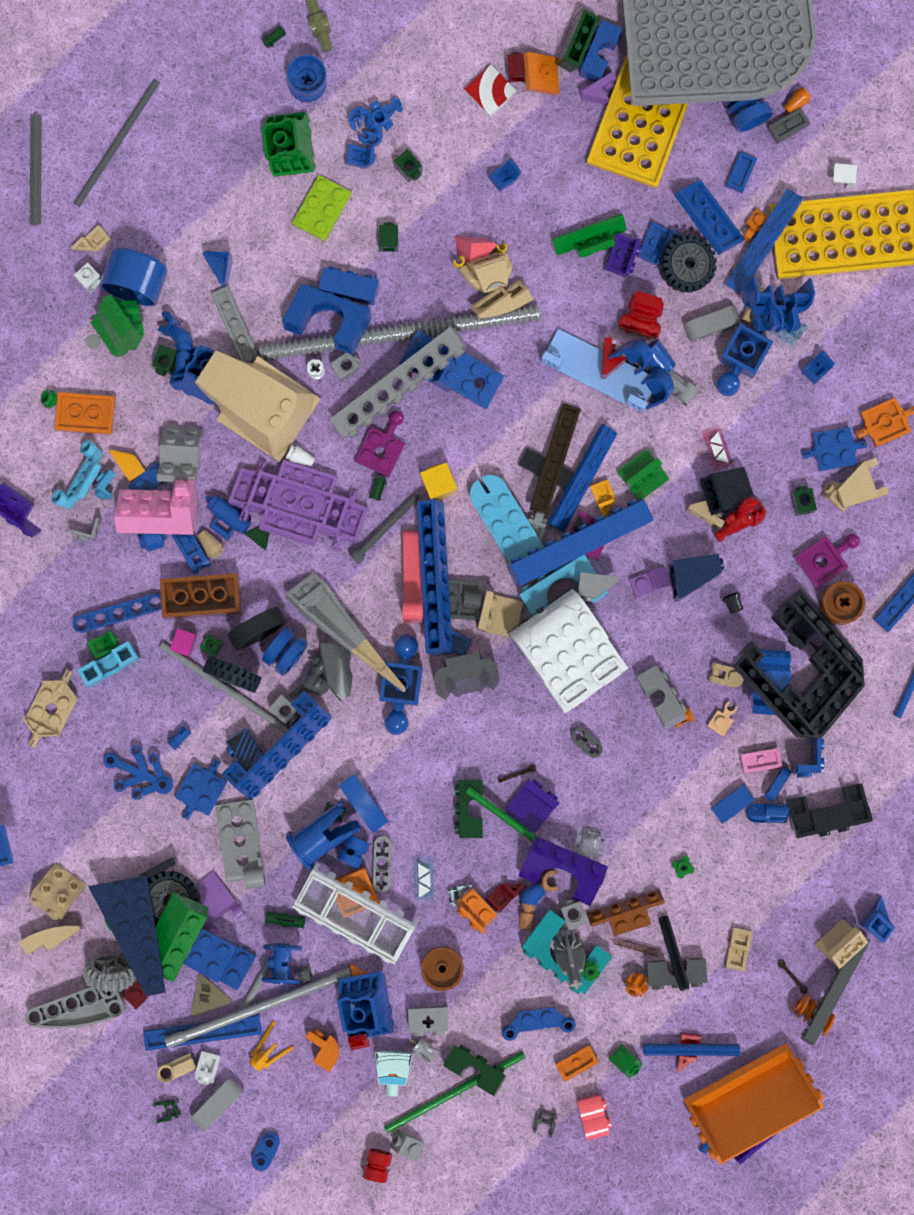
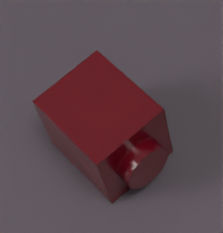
M513 52L507 55L509 83L525 82L524 56L521 52Z

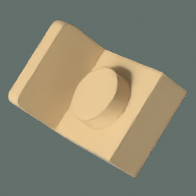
M830 481V483L825 485L820 496L828 499L839 511L844 512L847 507L842 508L836 491L842 484Z

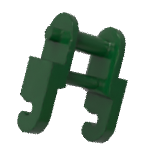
M173 1099L170 1103L168 1100L154 1103L153 1107L163 1105L167 1114L166 1118L156 1120L157 1123L170 1121L172 1117L178 1118L181 1113H178L176 1106L179 1101ZM169 1105H172L174 1114H169Z

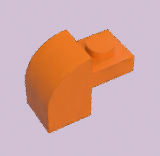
M310 1029L305 1038L321 1048L313 1062L327 1072H330L339 1057V1042L332 1033L328 1039H325L323 1032L318 1029L314 1031Z

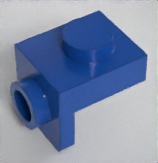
M348 144L346 146L344 164L363 169L368 168L375 161L374 147L364 148Z
M508 159L504 166L490 173L488 178L499 191H502L516 182L522 172L512 159Z
M821 351L801 372L815 385L835 365V362L824 351Z

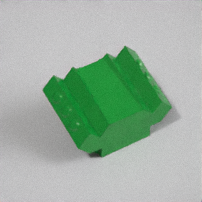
M307 111L266 116L264 126L261 129L265 159L269 161V168L273 177L314 172L316 165L313 161L312 132L309 127L310 118Z
M112 295L101 298L103 303L98 305L99 310L93 315L95 320L90 321L97 334L101 337V340L105 343L111 354L116 357L127 354L129 350H136L144 336L143 323L140 318L137 301H123Z

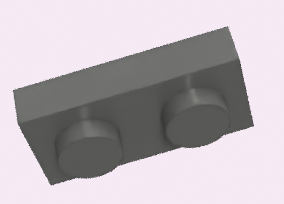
M799 108L769 125L768 130L778 144L808 127L810 122L803 110Z

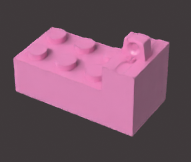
M175 480L173 491L120 490L114 514L117 533L194 535L198 512L195 481Z

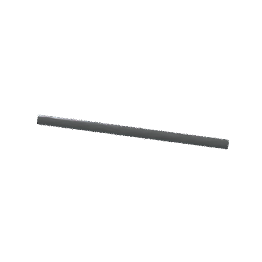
M153 79L73 204H76L78 207L82 205L160 84L157 80Z

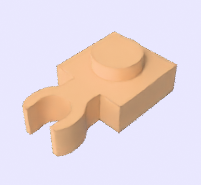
M730 702L724 705L723 713L717 710L707 727L724 737L734 721L729 718L730 715L737 711V706H735L733 711L728 710L727 706Z

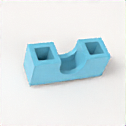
M127 641L111 650L109 655L97 661H92L77 671L86 687L92 688L141 659L132 643Z

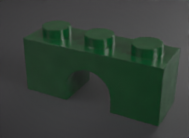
M459 780V784H455V795H459V803H455V815H459V822H455V834H459V838H483V819H475L468 814L467 806L474 799L465 793V790L470 786L483 796V780Z
M462 1044L459 1047L454 1045L443 1066L462 1077L466 1069L470 1067L478 1068L481 1073V1079L477 1087L496 1097L507 1077L503 1074L505 1070L495 1064L493 1067L486 1064L488 1060L480 1055L474 1057L469 1054L471 1050Z

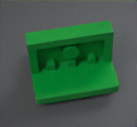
M644 450L617 471V474L638 501L643 500L669 480V477L661 468L662 462L658 458L654 459L648 450Z

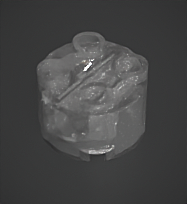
M578 825L577 838L574 841L572 852L600 863L606 830Z

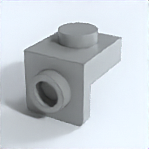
M399 1129L396 1135L393 1136L390 1147L397 1154L416 1162L425 1143Z

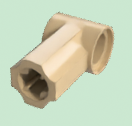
M186 1054L160 1066L157 1070L159 1081L167 1083L195 1070L197 1066L192 1054ZM163 1068L171 1070L170 1078L162 1076L161 1071Z

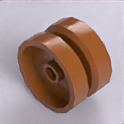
M841 581L834 583L823 591L819 599V609L831 624L842 626L854 622L862 615L866 600L863 592L857 585ZM840 601L844 603L843 607L840 606Z
M438 946L432 948L422 960L421 974L423 980L429 987L437 991L453 989L460 983L463 977L464 964L462 958L456 950L450 947ZM444 965L446 971L440 972L439 966Z

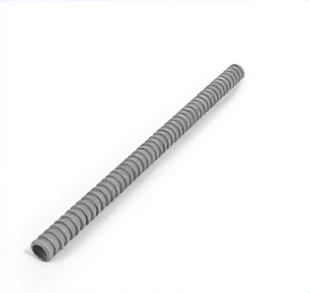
M537 304L534 307L529 305L528 308L523 306L521 309L519 307L511 312L488 318H479L477 315L470 314V316L464 315V317L460 315L458 318L453 316L452 319L447 317L445 320L441 318L439 321L438 319H435V321L429 320V322L423 321V323L418 321L417 324L412 322L411 325L406 323L404 326L403 324H400V326L394 325V327L388 326V328L384 326L382 329L377 327V330L371 328L368 331L366 329L358 346L364 347L366 344L370 346V344L376 345V343L380 345L381 342L387 344V341L393 343L394 340L399 342L401 339L402 341H405V339L411 340L416 330L421 331L427 336L431 335V337H434L435 334L439 336L449 327L455 328L456 331L462 333L463 330L469 332V329L475 331L476 328L481 330L483 327L487 329V327L493 328V326L498 327V325L503 327L504 324L510 326L511 323L516 325L517 322L522 324V322L528 323V321L533 322V320L539 321V307ZM330 334L329 337L324 335L322 338L321 336H318V338L312 337V339L306 338V340L302 338L300 341L295 339L294 342L289 340L288 343L283 341L281 344L280 342H277V344L271 343V345L265 344V346L261 344L258 347L259 356L263 360L267 359L270 361V358L276 360L277 357L282 359L284 356L288 358V356L294 357V355L300 356V354L304 356L305 353L311 355L312 352L317 354L318 351L320 353H323L325 350L326 352H329V350L335 351V336Z

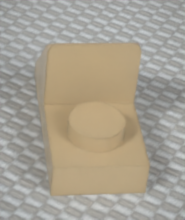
M707 501L692 504L686 510L718 530L721 529L725 522L720 514L711 516Z

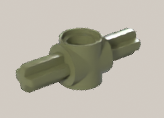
M308 0L306 2L310 14L308 23L312 30V35L318 38L322 51L329 52L333 49L328 35L331 28L327 16L321 13L317 0Z

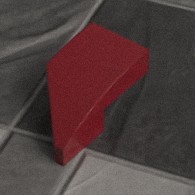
M504 883L499 885L485 900L500 913L526 885L524 883Z

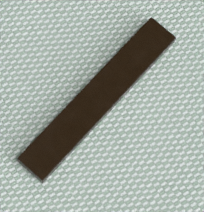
M562 404L529 510L548 515L581 409Z

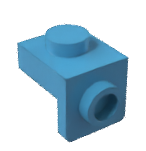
M110 469L104 472L101 471L95 478L97 482L92 487L95 495L103 501L110 500L113 497L111 493L105 490L116 475Z

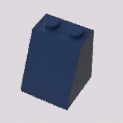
M719 554L673 560L669 564L675 602L681 601L722 573L724 562L722 558H719Z

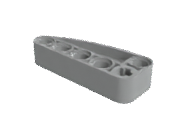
M91 987L28 1010L25 1015V1021L30 1026L60 1029L87 1026L122 1015L126 1010V1004L120 991H114V993L111 991L110 994V992H98L97 989L93 990ZM88 991L95 993L96 998L94 1001L88 1000ZM70 998L76 999L77 1006L75 1008L69 1006L68 1001ZM113 1003H118L120 1005L121 1009L119 1013L113 1012ZM51 1005L58 1007L57 1015L50 1012ZM33 1011L38 1012L40 1015L38 1022L32 1019Z

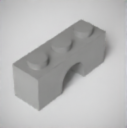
M656 665L636 676L637 682L646 698L653 695H661L665 698L661 705L655 707L656 715L665 730L686 720L685 712L687 710L683 702H678L676 699L677 693L674 687H669L667 684L668 678L664 670L660 671Z

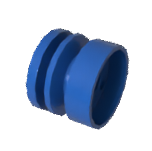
M313 55L296 57L290 62L287 69L288 88L295 99L301 102H313L324 94L326 89V69L320 59ZM306 78H309V79H310V81L308 82V84H304V81H306Z
M764 98L724 102L725 106L729 108V114L736 115L732 121L738 132L753 129L765 123L773 116L774 113L769 103L761 102Z

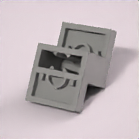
M176 425L165 426L159 443L160 466L157 472V481L194 480L196 483L201 465L200 444L203 437V428L194 426L178 427Z

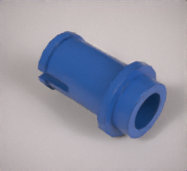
M182 725L171 738H168L169 741L167 743L174 750L180 749V745L191 735V732Z

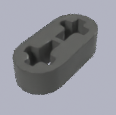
M577 727L573 730L571 738L584 753L591 758L599 757L602 754L603 747L601 743L583 727ZM576 731H583L585 733L583 736L587 741L584 742L581 739L577 741L575 739L577 736L575 734ZM588 742L593 746L596 744L599 746L597 748L598 754H591L589 752L591 749L587 745Z

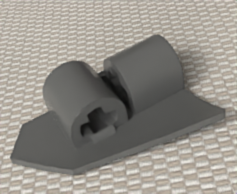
M319 643L326 684L339 701H342L351 694L353 678L352 672L349 671L351 652L342 646Z

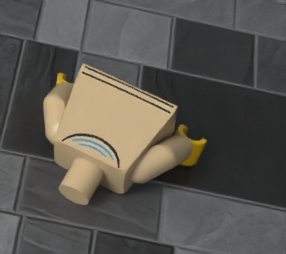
M505 243L501 245L503 250L496 244L494 254L467 262V266L464 265L465 259L463 256H459L461 264H457L453 260L452 265L455 269H460L461 275L475 290L482 293L488 292L489 294L500 286L505 287L508 285L513 265L508 253L505 252L508 248Z

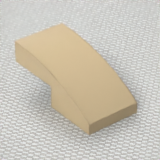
M733 928L725 964L726 969L745 972L752 931Z

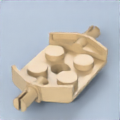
M66 669L60 680L41 682L42 685L26 717H23L24 722L33 735L28 746L35 749L39 739H42V737H58L78 700V697L69 686L70 683H68L74 672ZM51 703L57 707V711L52 715L47 712V706Z

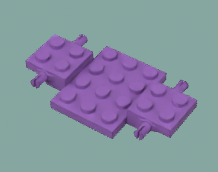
M284 459L278 476L264 472L267 463L259 461L257 470L240 468L229 498V504L242 509L239 520L247 521L249 512H256L263 515L259 529L311 546H315L320 532L334 538L330 547L333 550L334 547L335 550H338L341 541L357 544L368 507L354 502L358 493L356 490L353 494L351 489L348 498L333 494L338 476Z

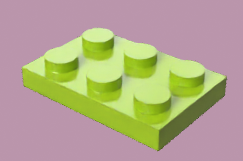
M318 175L292 225L326 242L352 192Z

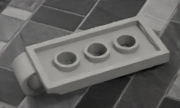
M254 800L215 805L226 882L244 880L246 889L265 887V872ZM235 816H240L243 820L242 825L238 828L232 825V819ZM238 835H242L245 838V844L241 847L235 844V838ZM242 854L248 857V863L245 866L239 865L237 861L238 857Z

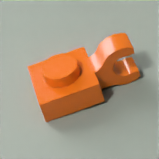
M757 208L745 224L749 228L743 236L745 238L744 241L749 243L755 233H759L769 217Z

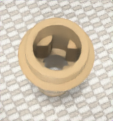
M207 530L202 531L198 535V539L208 557L215 559L224 552L223 544L208 533Z

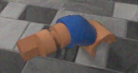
M554 869L544 870L540 875V883H534L524 889L520 897L523 911L520 912L519 928L531 930L534 917L532 910H535V905H538V901L546 894V890L551 892L559 890L556 885L547 884L548 877L556 875L558 871Z

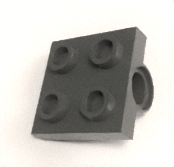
M449 580L451 619L480 621L483 582Z

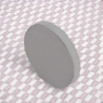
M90 335L86 340V344L90 349H97L101 345V339L97 335Z

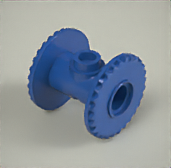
M286 943L264 944L263 948L273 950V956L267 960V967L271 969L272 977H261V981L273 984L300 983V979L290 978L291 966H288V962H291V951L302 950V946Z

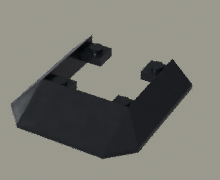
M799 589L777 606L778 609L771 616V619L782 631L787 630L793 624L816 650L808 660L819 673L803 692L799 694L791 684L786 685L780 692L757 666L765 654L753 641L748 642L738 655L733 656L732 666L796 738L820 739L865 687L863 659L803 591Z

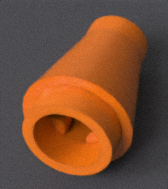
M801 87L795 90L783 108L790 114L808 104L812 97L806 89Z

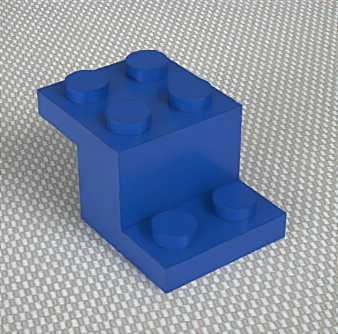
M203 928L183 964L217 983L221 981L231 988L238 990L256 955L225 937L220 938Z

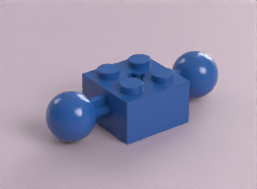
M752 315V329L741 323L739 324L719 360L731 367L729 372L722 373L716 380V389L723 396H733L738 392L740 388V380L738 378L740 373L753 379L774 342L762 335L767 330L763 327L761 315ZM745 349L749 350L748 354L744 353Z
M410 634L400 635L395 640L394 650L399 656L398 664L385 662L398 680L403 679L404 683L407 684L405 692L382 676L379 701L393 703L392 711L384 719L385 729L393 735H400L408 728V717L403 713L404 705L418 706L423 667L410 665L411 657L417 653L419 648L417 639Z

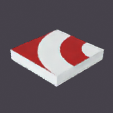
M490 65L464 89V92L490 118L517 93V90Z

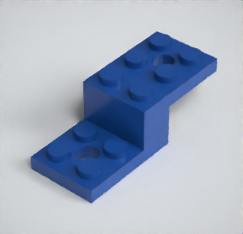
M416 330L398 364L401 365L430 343L433 338ZM442 346L441 353L446 355L449 348ZM464 352L460 357H453L449 360L450 364L444 369L436 370L434 376L428 380L446 392L454 391L481 408L487 409L504 375ZM431 356L426 361V365L428 367H430L433 364V358ZM417 368L412 369V372L418 375ZM476 378H480L483 381V386L480 389L474 385Z

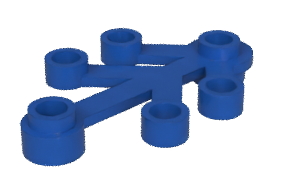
M134 745L130 749L131 754L135 756L139 769L119 760V756L115 753H108L103 758V763L106 767H117L135 776L124 781H116L114 789L117 792H123L126 788L144 781L153 784L143 789H133L131 796L135 800H140L143 796L156 791L159 794H167L173 788V781L169 776L164 775L160 764V756L156 753H151L148 756V762L153 765L156 777L149 774L142 755L143 749L139 745ZM135 747H138L140 749V752L137 755L133 752ZM153 755L157 756V761L155 763L151 761V757ZM109 757L114 758V762L112 764L108 763ZM161 781L166 782L167 785L165 788L160 787ZM119 782L123 784V788L121 790L117 789V784ZM137 790L141 793L139 798L134 796V792Z

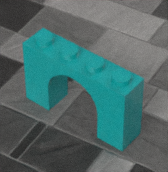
M548 909L521 947L524 949L523 953L530 959L533 957L537 958L540 961L538 965L548 971L550 968L555 972V978L562 983L565 980L569 983L568 974L564 975L550 953L551 941L565 923V920ZM595 944L586 956L585 963H596L601 973L612 959V956ZM580 972L582 985L578 986L579 989L569 988L578 995L580 992L585 995L596 979L587 981Z

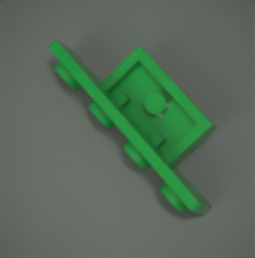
M621 213L552 238L556 255L575 250L579 258L588 257L592 253L609 249V247L615 246L612 236L627 230L624 216Z

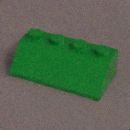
M175 892L172 893L155 926L163 978L172 982L176 979L202 929L209 907Z

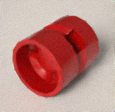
M368 1149L366 1157L368 1164L364 1166L362 1177L373 1182L387 1183L389 1174L387 1167L391 1165L393 1154L383 1150Z

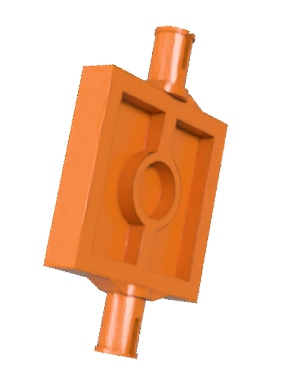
M895 397L861 412L860 416L865 428L855 431L857 439L868 435L872 439L875 448L912 432L908 425L907 417L914 414V411H912L914 406L903 410Z

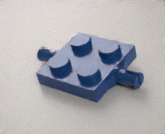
M851 427L813 433V448L802 451V454H807L803 455L802 458L814 457L817 462L818 471L857 465L856 449L867 448V444H865L867 442L866 440L855 442L852 438Z
M213 759L209 769L202 768L193 763L175 795L176 799L182 801L187 806L181 817L185 818L188 813L186 820H189L193 811H200L209 816L227 784V781L215 773L221 762L218 761L216 763L217 760Z

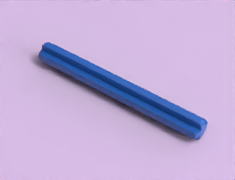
M643 1044V1055L739 1056L740 1046L739 1044Z

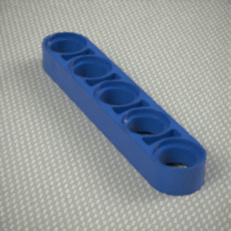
M151 594L79 615L73 620V628L79 633H86L162 610V605L160 604L158 608H152L150 602L156 597L161 600V596ZM135 603L142 605L140 613L136 614L132 611V606ZM117 608H121L124 611V615L120 619H116L113 614ZM98 614L105 615V622L103 624L96 623L95 617ZM80 619H85L87 622V626L83 630L77 628V622Z

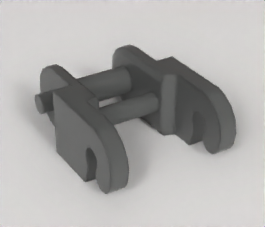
M542 1109V1112H539L541 1114L540 1118L537 1117L533 1133H536L538 1125L543 1123L551 1127L549 1138H552L556 1126L554 1122L557 1119L556 1112L550 1114L544 1112L545 1109ZM543 1116L551 1118V1123L543 1121Z

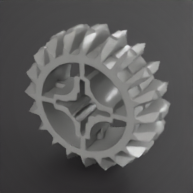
M99 953V956H93L92 959H88L87 963H85V982L87 986L93 990L97 989L98 992H121L122 989H128L136 981V976L123 953Z

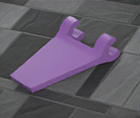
M214 871L198 882L201 904L209 907L208 916L204 923L207 931L214 935L220 933L213 922L229 910H232L238 918L245 914Z

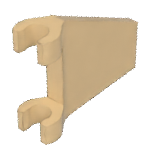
M877 458L862 462L836 490L842 508L889 494L887 486L876 490L869 469L879 465Z

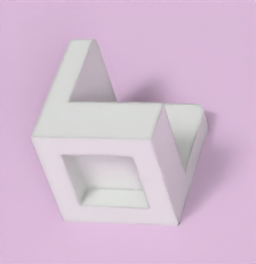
M835 163L831 171L833 172V182L845 184V188L853 189L856 184L857 165Z

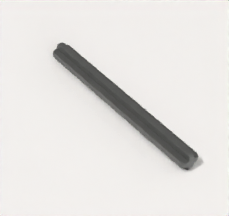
M38 115L30 117V224L34 226L41 224L42 118Z

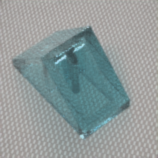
M801 323V327L798 330L790 333L787 331L769 332L793 348L807 329V325Z

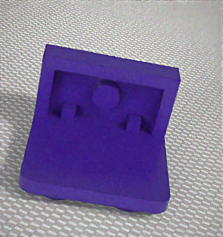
M528 779L506 807V812L531 832L535 833L552 811L556 809L559 802L556 801L558 797L552 792H544L541 789L543 785L535 779L530 781Z

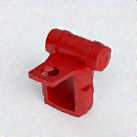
M637 291L630 298L628 304L630 311L628 314L624 313L618 320L619 329L625 330L626 333L631 332L645 336L647 339L652 338L656 340L661 333V326L657 323V318L662 315L664 303L660 297Z

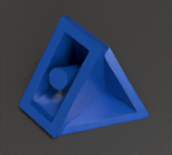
M204 251L202 254L222 288L226 287L233 264L230 253Z
M880 896L862 920L860 926L879 941L885 943L895 927L891 925L883 898Z

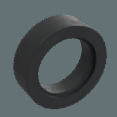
M273 607L232 629L227 636L235 650L238 651L273 634L287 622L279 607Z

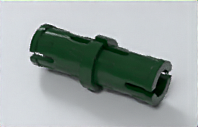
M267 911L265 923L282 925L283 928L290 926L304 929L306 917L289 915V912L283 914Z

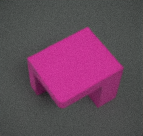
M177 628L170 650L190 657L197 635Z

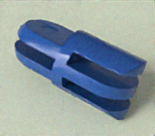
M752 804L747 808L746 816L749 821L754 823H787L790 808L787 804Z

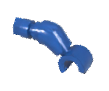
M163 311L161 313L162 317L168 321L166 327H159L157 330L165 336H170L174 341L176 351L178 352L176 353V370H182L185 368V363L190 362L189 352L193 346L192 337L188 331L180 327L178 319L169 312Z

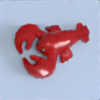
M755 497L744 499L739 504L737 511L729 515L725 520L727 522L726 526L721 531H716L714 537L721 542L725 540L726 536L733 535L750 525L752 527L759 525L766 517L765 507Z

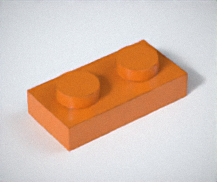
M588 1044L555 1063L564 1082L599 1062Z

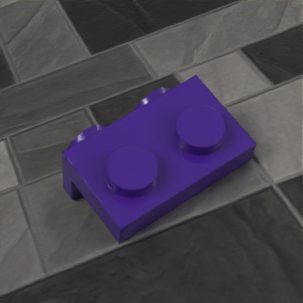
M617 233L614 239L615 246L611 248L604 270L622 277H626L629 273L632 274L636 265L633 262L635 255H639L642 245H639L641 239L636 238L634 240Z

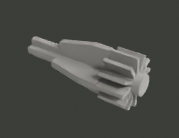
M565 930L564 936L558 933L559 939L554 938L553 946L556 962L564 975L568 974L570 987L579 989L578 986L582 985L580 972H584L585 964L583 942L579 933L575 935L572 930L571 934L567 935V930Z

